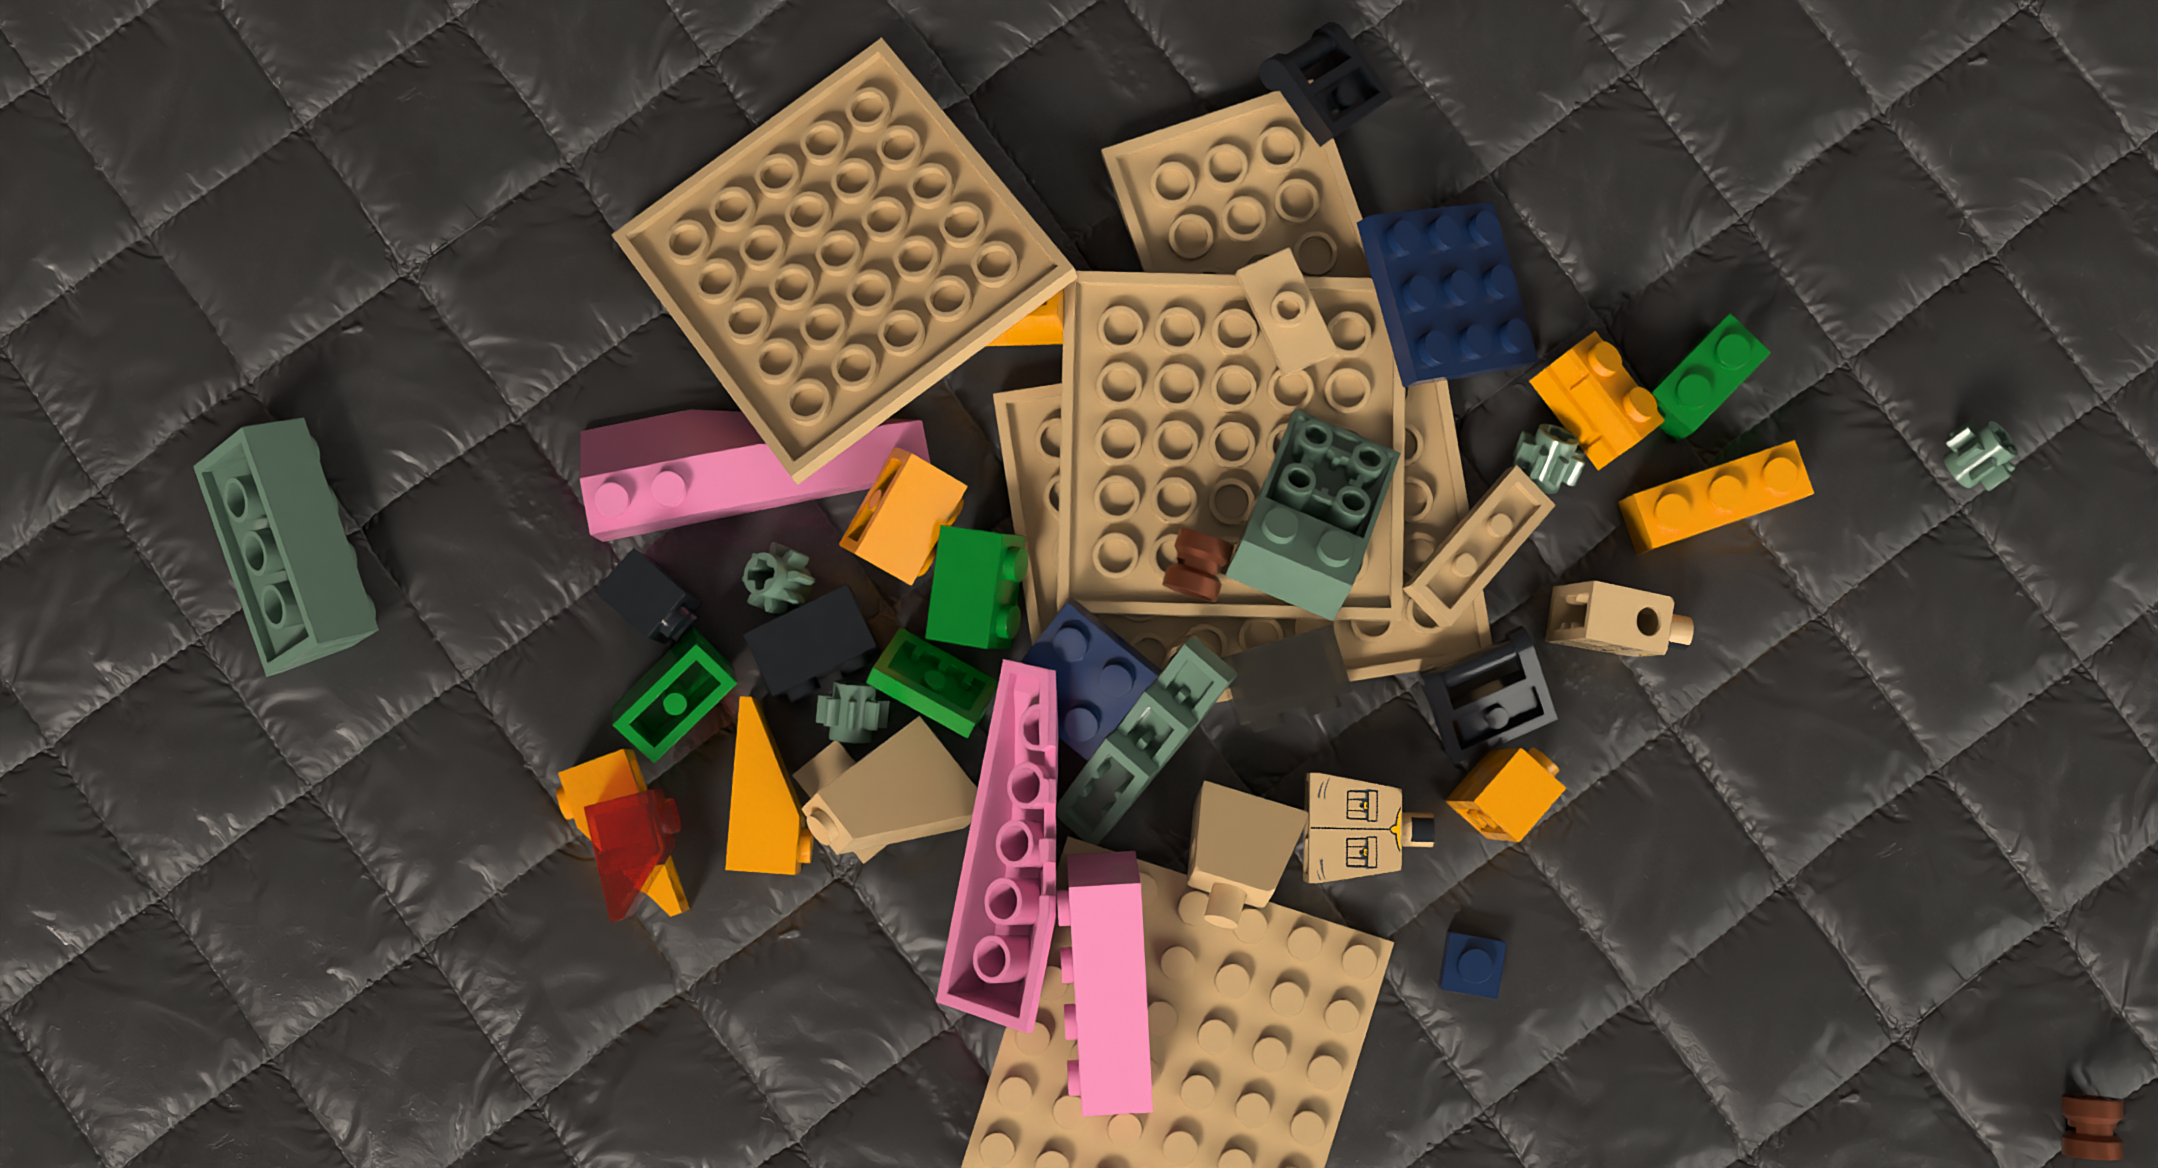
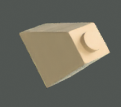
M919 716L818 791L801 810L807 816V825L813 836L820 843L829 845L836 855L964 829L971 823L978 789Z

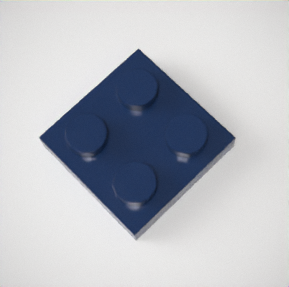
M1071 598L1020 661L1021 663L1056 670L1058 737L1087 761L1092 758L1104 740L1114 731L1162 671L1074 598Z

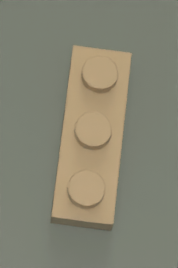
M1517 465L1506 469L1402 589L1441 628L1451 626L1555 507V504Z

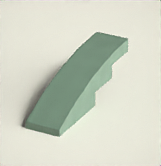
M1193 636L1181 647L1157 681L1142 694L1118 728L1104 740L1056 804V817L1083 841L1098 846L1188 738L1238 673L1197 637Z

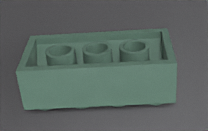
M304 417L241 427L193 466L266 677L352 647L379 630L375 620L376 611L374 603L370 596L366 594L357 569L355 549L347 541L338 515L337 498L328 487L320 464L318 444L310 436Z

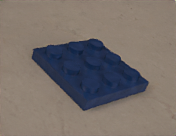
M1493 202L1375 214L1357 222L1403 388L1523 368L1539 361Z

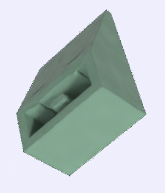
M1294 409L1225 576L1333 621L1353 587L1401 453Z

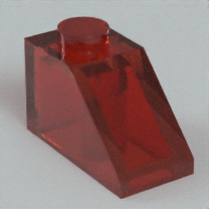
M651 789L584 806L610 922L633 917L676 846L673 834L681 831L680 818L674 799H665L663 789Z

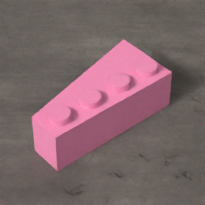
M1124 851L1067 855L1069 890H1057L1059 926H1071L1072 947L1060 948L1062 983H1074L1075 1003L1064 1004L1066 1040L1077 1039L1079 1060H1067L1069 1096L1081 1095L1082 1116L1153 1112L1141 882L1136 852Z

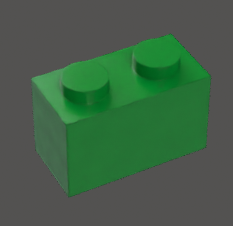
M1731 313L1712 325L1648 390L1656 400L1658 412L1665 419L1659 427L1675 443L1692 434L1771 353Z
M940 526L925 639L984 649H1011L1012 639L1017 635L1021 621L1020 609L1017 606L1019 585L1028 569V553L1025 549L1026 536L966 527Z
M693 627L612 705V725L647 758L656 763L737 684L734 666Z

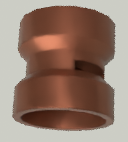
M1180 528L1174 545L1178 553L1176 557L1178 563L1167 567L1162 585L1191 597L1217 602L1222 584L1216 575L1220 573L1223 566L1229 564L1234 545L1202 532Z
M2063 1094L2062 1114L2068 1119V1125L2072 1126V1130H2068L2061 1136V1154L2093 1160H2123V1140L2113 1133V1130H2117V1123L2123 1119L2124 1100L2099 1095Z

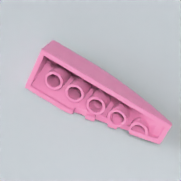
M690 409L580 431L579 479L590 535L604 542L870 489L894 446L913 453L930 463L922 420L886 419L799 485L791 478L743 412Z
M1003 659L936 1002L1024 1033H1033L1056 919V799L1058 778L1056 670Z

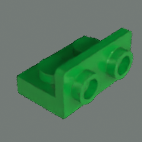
M899 628L872 668L866 683L968 739L976 724L984 716L998 688L999 681L910 632Z

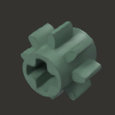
M1971 418L1950 434L1951 437L1945 441L1951 450L1943 455L1944 463L1951 475L1964 487L1971 488L1981 481L1983 486L1988 491H1991L2012 476L2010 472L2015 469V466L2010 460L2018 455V449L2011 436L1998 423L1990 421L1980 428L1974 419Z
M1541 424L1535 436L1525 431L1521 433L1513 453L1515 459L1512 464L1521 468L1544 493L1555 494L1558 492L1562 482L1571 486L1576 485L1585 465V462L1582 460L1585 453L1576 450L1579 439L1572 432L1556 425Z
M776 542L771 543L769 553L762 552L751 555L752 558L747 563L744 576L742 577L746 588L751 592L747 600L749 604L765 609V612L777 616L786 614L788 606L794 607L806 604L805 600L809 597L812 585L815 583V578L811 576V573L805 567L809 561L808 555Z
M837 680L833 684V693L818 695L816 722L824 723V726H830V740L847 743L872 742L873 730L887 728L889 701L876 697V688L866 682Z

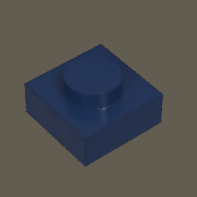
M1447 931L1438 988L1498 999L1507 942Z

